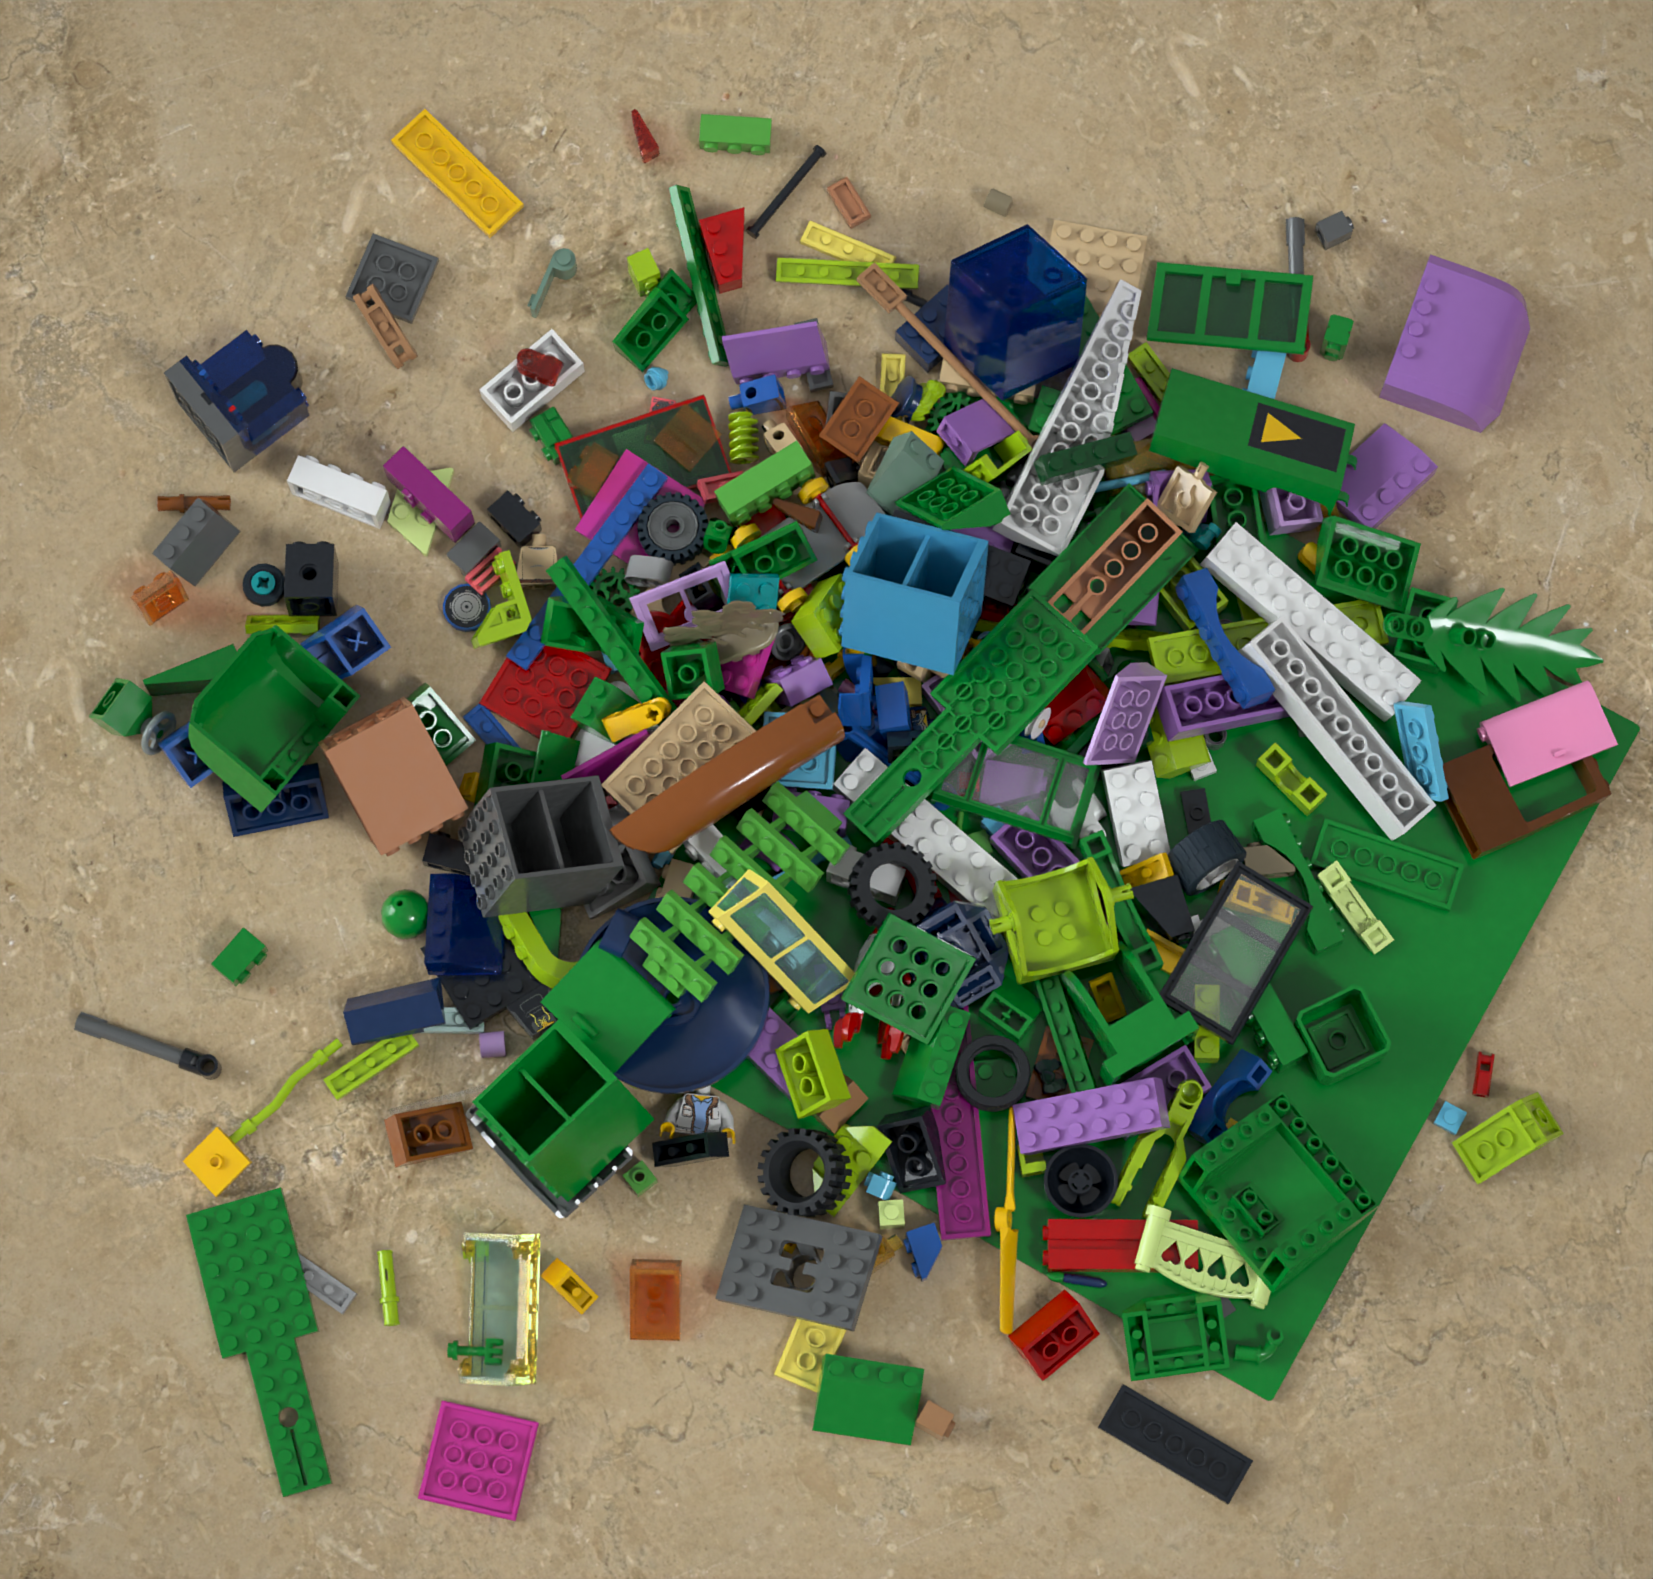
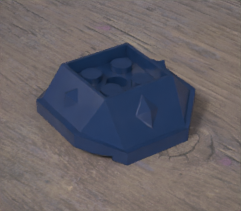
M955 900L914 925L955 947H959V949L976 958L950 1004L952 1007L962 1009L1002 985L1009 950L1001 933L992 934L989 919L993 918L985 906ZM917 952L914 956L915 962H924L927 959V952ZM940 962L936 966V973L944 974L948 970V963ZM909 972L912 979L915 980V974ZM932 983L927 984L923 990L924 994L927 996L933 995L936 991V985Z

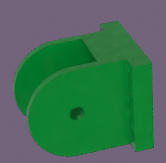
M1118 940L1119 952L1115 956V960L1141 1008L1111 1026L1108 1025L1079 979L1070 970L1061 974L1062 984L1075 1011L1106 1060L1103 1062L1098 1077L1103 1087L1120 1084L1182 1046H1191L1199 1030V1026L1189 1011L1176 1019L1173 1017L1137 958L1121 940Z

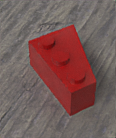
M745 207L699 220L702 239L719 294L742 288Z

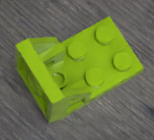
M510 550L499 553L494 557L495 561L492 562L496 576L500 575L503 583L500 585L502 596L504 599L507 598L508 601L497 604L489 610L471 639L473 649L518 636L527 630L532 620ZM507 611L510 612L511 618L507 616Z
M1536 1092L1507 1106L1453 1141L1452 1144L1479 1185L1515 1161L1531 1154L1564 1133L1539 1093Z

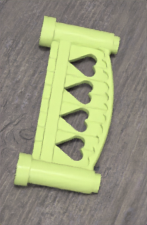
M1154 1205L1147 1206L1145 1215L1148 1217L1135 1259L1136 1270L1149 1273L1150 1268H1153L1170 1280L1191 1290L1223 1298H1247L1251 1301L1250 1306L1264 1310L1265 1305L1268 1304L1271 1291L1228 1240L1169 1222L1172 1211ZM1174 1242H1176L1180 1256V1262L1177 1265H1174L1171 1260L1165 1262L1161 1257L1162 1253ZM1197 1249H1199L1203 1264L1201 1272L1195 1271L1194 1268L1187 1269L1184 1265L1185 1260ZM1220 1257H1222L1226 1271V1277L1222 1280L1217 1275L1210 1276L1207 1272L1208 1267ZM1243 1264L1249 1279V1284L1246 1287H1243L1240 1282L1234 1284L1230 1280L1231 1275Z

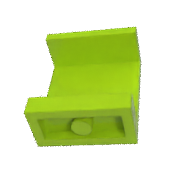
M1018 430L993 447L1004 462L1000 467L996 468L988 455L985 454L963 469V471L988 483L1033 449L1026 437Z

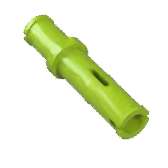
M392 1250L377 1252L382 1298L379 1300L380 1304L383 1305L384 1326L400 1325L397 1305L400 1300L399 1296L396 1295Z

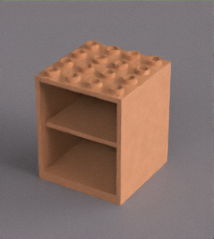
M404 696L318 742L372 844L381 856L384 854L390 856L400 850L399 846L406 842L409 845L417 842L422 838V833L428 830L430 833L439 830L444 826L443 822L450 818L452 821H455L464 816V811L469 809L413 704Z

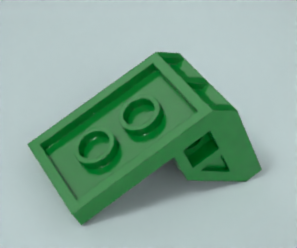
M564 596L548 597L541 643L546 646L580 652L600 651L606 655ZM597 596L639 654L644 622L601 596Z

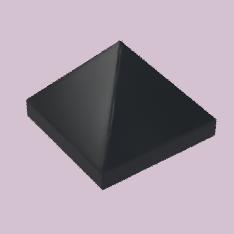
M872 655L873 678H886L894 667L882 657Z

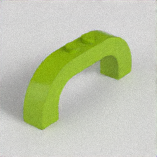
M527 912L498 916L503 926L504 935L515 946L517 957L523 960L531 974L544 985L553 989L578 962H566L555 957L547 948Z

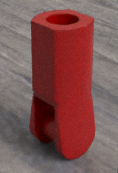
M1481 1051L1478 1052L1473 1096L1489 1097L1495 1057L1493 1053L1490 1056L1482 1054ZM1481 1064L1489 1065L1488 1071L1480 1070Z

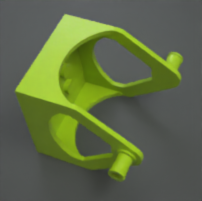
M1088 857L1073 865L1041 875L1010 881H996L992 892L999 917L989 919V924L993 935L1004 932L1018 985L1062 974L1067 970L1074 971L1114 960L1119 952L1114 906L1116 902L1134 899L1133 891L1130 890L1132 889L1130 883L1114 888L1108 886L1093 857ZM1096 883L1101 890L1106 907L1108 926L1101 907Z

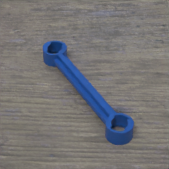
M848 726L850 732H845L844 740L850 739L862 749L866 748L886 766L889 767L891 765L888 763L887 748L858 729L857 726ZM909 771L904 778L916 786L921 781L922 775L920 771ZM943 782L941 790L957 795L952 785ZM936 802L935 805L931 804L937 810L941 811L946 810L950 807L948 805L941 804L938 802Z

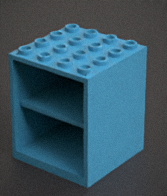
M876 512L873 520L867 523L865 537H860L858 551L852 553L850 567H846L843 573L842 581L846 583L841 594V599L844 600L840 612V618H843L839 629V636H842L841 646L954 675L982 614L989 541Z

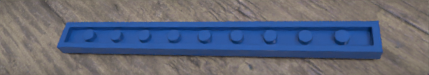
M649 463L573 564L589 586L636 524L643 507L647 506L648 502L656 497L668 480V476ZM556 587V589L553 591L550 597L564 595L561 593L559 588ZM548 600L530 622L527 630L522 633L506 655L509 660L525 671L528 670L545 647L541 643V636Z

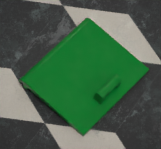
M601 938L542 999L541 1003L557 1019H560L615 1074L667 1018L671 1017V1013L676 1008L623 957L620 959L599 949Z

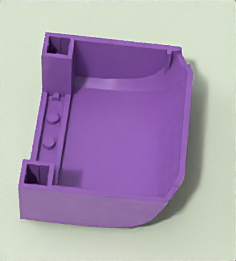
M1430 254L1379 398L1481 433L1492 421L1500 416L1530 331L1527 304L1523 295L1518 289L1502 280Z

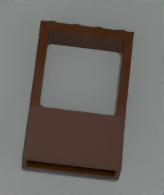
M1491 744L1443 764L1449 798L1443 802L1473 860L1520 841L1603 802L1612 794L1608 782L1603 778L1599 770L1598 762L1591 755L1571 763L1587 795L1527 822L1522 817L1493 760V757L1496 755Z

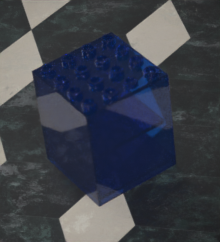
M1028 224L951 260L944 345L1003 401L1076 364L1079 358L1088 278Z

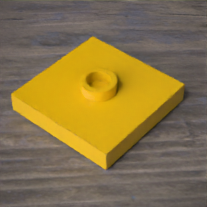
M216 1127L183 1160L187 1167L215 1197H218L252 1163L220 1127Z

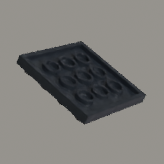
M482 912L420 948L436 976L441 978V984L470 1030L506 1010V1006L543 985L531 974L523 960L517 957L515 946L504 935L503 926L498 916L483 918Z

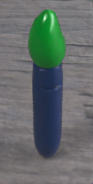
M1061 1271L1050 1272L1046 1275L1048 1279L1057 1283L1065 1282L1095 1288H1103L1108 1285L1105 1280L1069 1273L1064 1274Z

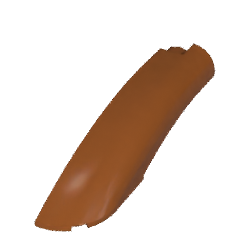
M819 694L805 704L798 705L696 769L620 821L609 831L620 843L632 850L637 849L647 853L669 851L712 826L781 778L843 741L845 738L843 725L836 712H831Z

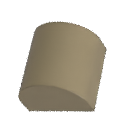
M991 189L984 207L1006 217L1013 205V198L996 189Z

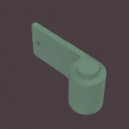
M562 248L553 254L537 293L532 294L527 305L530 307L533 318H537L554 277L568 280L575 276L577 264L575 254L571 250Z

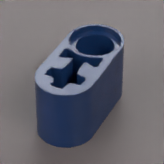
M618 908L598 948L621 959L631 940L629 936L641 918Z

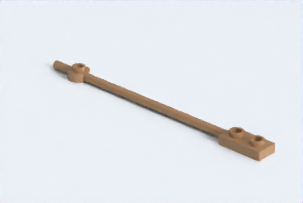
M875 262L862 272L856 281L889 314L896 309L1015 431L1019 430L1026 437L1033 449L1039 435L1033 436L903 304L907 295Z

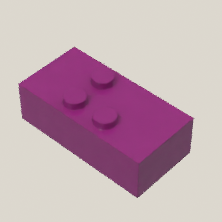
M404 446L383 465L387 479L405 496L403 498L410 507L414 508L416 506L422 511L421 517L428 524L433 522L454 543L475 524L472 511Z

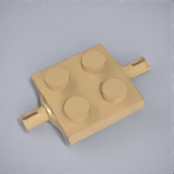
M1204 462L1199 463L1194 473H1191L1183 466H1177L1157 504V508L1175 525L1181 526L1189 533H1195L1217 493L1202 479L1209 468Z

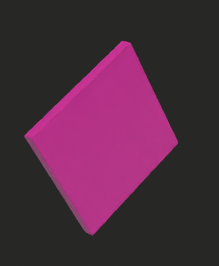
M626 449L576 526L575 531L591 541L648 463ZM669 476L667 482L656 495L661 494L664 496L667 492H671V494L680 492L683 496L687 494L691 496V499H696L700 506L704 507L705 505L702 497ZM638 521L613 553L615 557L626 564L629 563L630 556L632 555L648 556L644 548H642L638 537ZM671 525L667 531L676 533L680 527Z
M442 1400L418 1499L516 1522L539 1423Z

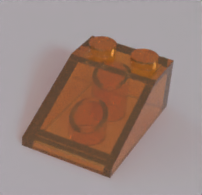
M171 570L167 573L162 572L153 579L154 582L148 586L143 585L133 592L134 595L130 597L149 626L189 600L181 581Z
M632 1259L630 1266V1340L680 1341L682 1260Z

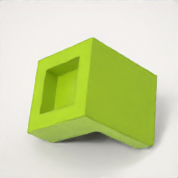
M1017 1145L1016 1150L1022 1178L1044 1174L1046 1162L1043 1158V1153L1034 1155L1021 1154L1020 1147Z

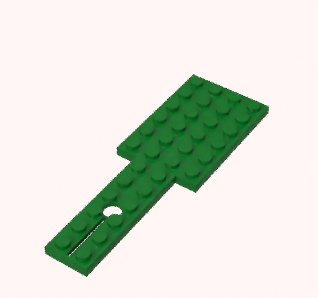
M1032 589L958 664L954 675L948 674L930 693L945 710L843 814L875 845L879 846L981 741L998 756L1101 651L1100 648ZM909 771L921 772V781L916 786L910 787L905 785L904 777Z
M280 1187L187 1214L186 1218L222 1359L247 1353L283 1497L333 1484L296 1338L319 1332L307 1288L302 1262L300 1261L299 1250L283 1188ZM288 1407L294 1408L298 1413V1420L292 1427L283 1426L279 1419L281 1411Z

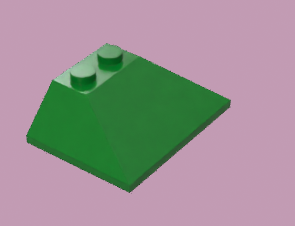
M1196 1291L1146 1297L1121 1312L1131 1381L1230 1368L1220 1297Z

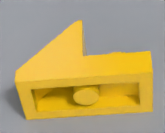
M1111 972L1088 982L1089 994L1094 999L1096 1006L1107 1023L1127 1015Z

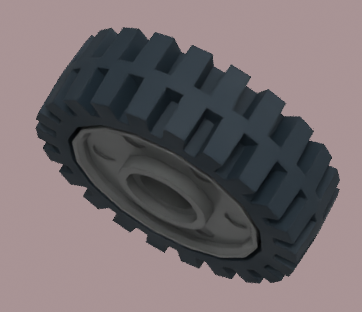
M667 492L664 496L661 494L656 496L655 500L651 499L648 505L643 507L642 513L638 518V537L642 548H644L648 556L665 558V560L672 561L674 566L677 563L683 565L688 560L690 562L693 561L695 556H699L702 553V549L705 548L703 541L709 521L705 510L696 499H691V496L687 494L683 496L680 492L675 494ZM671 525L680 527L676 533L667 531Z

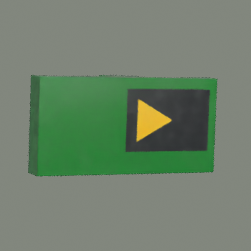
M1171 369L1163 393L1149 451L1196 468L1200 462H1204L1209 466L1207 472L1221 476L1220 478L1229 480L1230 483L1252 487L1263 492L1271 488L1283 489L1321 503L1327 508L1328 516H1331L1335 503L1338 500L1345 502L1346 507H1348L1350 497L1346 492L1341 491L1346 465L1351 464L1354 470H1356L1357 458L1349 454L1355 428L1354 423L1177 369Z

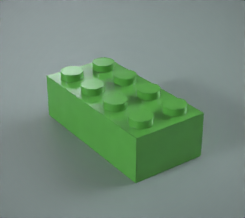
M796 440L714 492L719 505L733 527L736 525L742 526L748 523L754 514L758 512L764 513L769 510L774 499L785 500L793 494L792 491L798 487L802 488L805 482L816 476L812 463Z

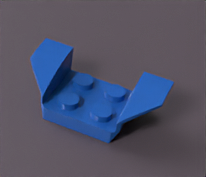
M843 647L844 665L855 685V693H839L838 713L843 726H871L873 713L872 696H874L872 657L865 654H850L848 648Z

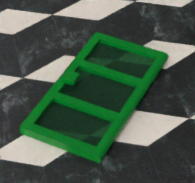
M1157 262L1148 332L1146 335L1147 341L1304 355L1314 275Z

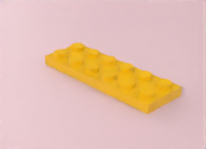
M426 109L419 113L391 139L392 144L489 238L524 207V204Z

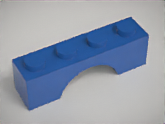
M1241 1049L1199 1104L1187 1131L1195 1140L1206 1145L1228 1130L1225 1123V1115L1230 1104L1245 1092L1258 1091L1272 1073V1070L1261 1058Z

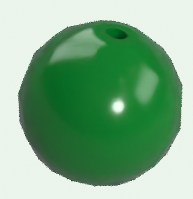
M403 889L396 891L388 896L382 905V924L387 932L398 939L408 940L416 938L424 933L430 924V904L423 895L415 890Z

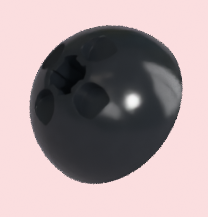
M1079 1144L1060 1149L1052 1156L1045 1169L1044 1187L1047 1197L1059 1211L1072 1217L1083 1218L1100 1213L1111 1203L1117 1191L1118 1176L1114 1163L1105 1152L1092 1145Z

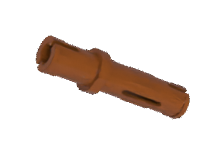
M185 494L166 497L158 496L157 508L158 511H180V513H185L195 500L200 498L207 501L216 510L231 511L230 495L185 496Z

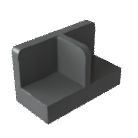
M478 522L447 553V557L460 568L461 574L466 576L496 548L501 547V541L484 524Z

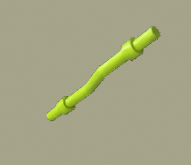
M336 1038L323 1050H317L313 1054V1058L290 1075L274 1100L253 1118H247L242 1122L241 1127L229 1136L230 1139L236 1144L247 1134L251 1135L254 1133L258 1125L282 1106L295 1085L318 1065H324L329 1061L328 1057L343 1046L339 1039Z

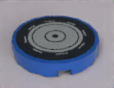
M461 584L451 589L443 602V612L446 620L454 629L463 632L476 631L491 609L490 599L486 592L481 596L469 584Z

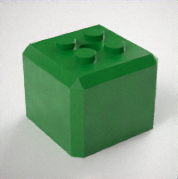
M1355 984L1299 1011L1293 1023L1309 1051L1306 1056L1319 1083L1330 1086L1383 1060L1391 1046V1040L1364 988ZM1334 1034L1344 1036L1345 1044L1338 1047L1332 1043V1036Z

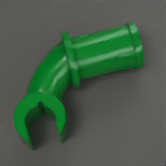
M1270 1329L1267 1333V1343L1263 1347L1261 1345L1253 1347L1236 1344L1235 1360L1252 1361L1260 1365V1362L1272 1356L1277 1348L1283 1344L1284 1333L1281 1330L1280 1338L1273 1340Z

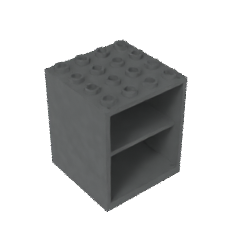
M599 775L493 787L486 792L458 829V837L463 842L465 850L464 859L466 864H469L471 872L470 881L472 886L475 887L477 894V907L481 909L483 918L591 904L622 869L624 863L617 839L609 831L613 825Z

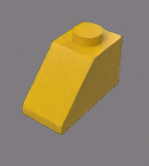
M558 1258L540 1275L581 1315L598 1298V1295Z

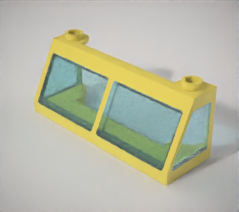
M750 869L708 911L714 918L711 922L721 932L725 929L729 931L782 986L790 997L787 1001L797 1011L801 1008L809 1014L844 991L855 974L767 880Z

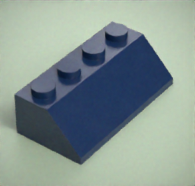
M318 763L301 766L262 813L227 783L222 782L223 798L233 837L329 818Z

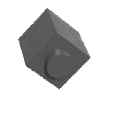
M1340 211L1317 222L1315 232L1324 249L1327 250L1351 239L1354 226L1349 216L1345 217L1343 211Z

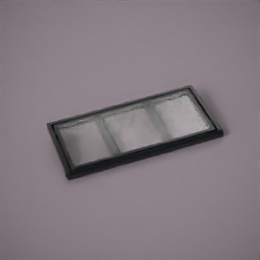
M1237 861L1159 994L1169 1008L1181 1015L1189 1011L1197 1025L1226 1041L1228 1044L1234 1045L1313 906Z

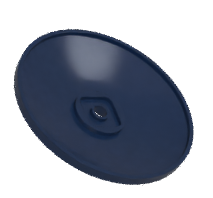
M664 897L641 901L623 909L641 919L646 917L663 933L674 926L656 910ZM681 897L689 905L698 901L692 898ZM707 905L700 915L718 932L723 934L727 930L725 929L721 932L711 922L714 918L708 912L711 907ZM613 916L595 932L583 950L580 959L599 939L603 938ZM680 933L672 941L694 962L705 955L683 933ZM736 938L731 943L744 956L735 970L728 975L712 961L704 971L718 983L708 998L701 1003L692 993L686 990L680 997V1000L676 1004H672L676 1010L671 1013V1017L667 1018L614 1074L619 1080L640 1090L652 1093H687L715 1084L732 1073L746 1060L756 1046L765 1027L770 1004V985L767 971ZM631 939L622 957L667 999V995L671 991L642 966L649 954Z

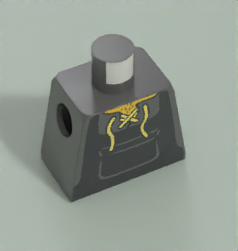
M544 984L506 1006L510 1015L533 1040L543 1035L558 1020L541 1003L542 999L550 992V988Z

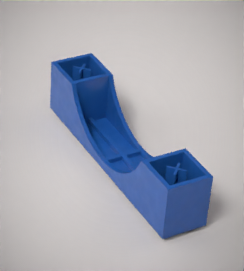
M357 604L300 643L303 648L341 680L352 676L391 648L366 610ZM187 722L157 744L184 782L192 788L212 774L213 771L197 756L192 748L188 737L189 722Z

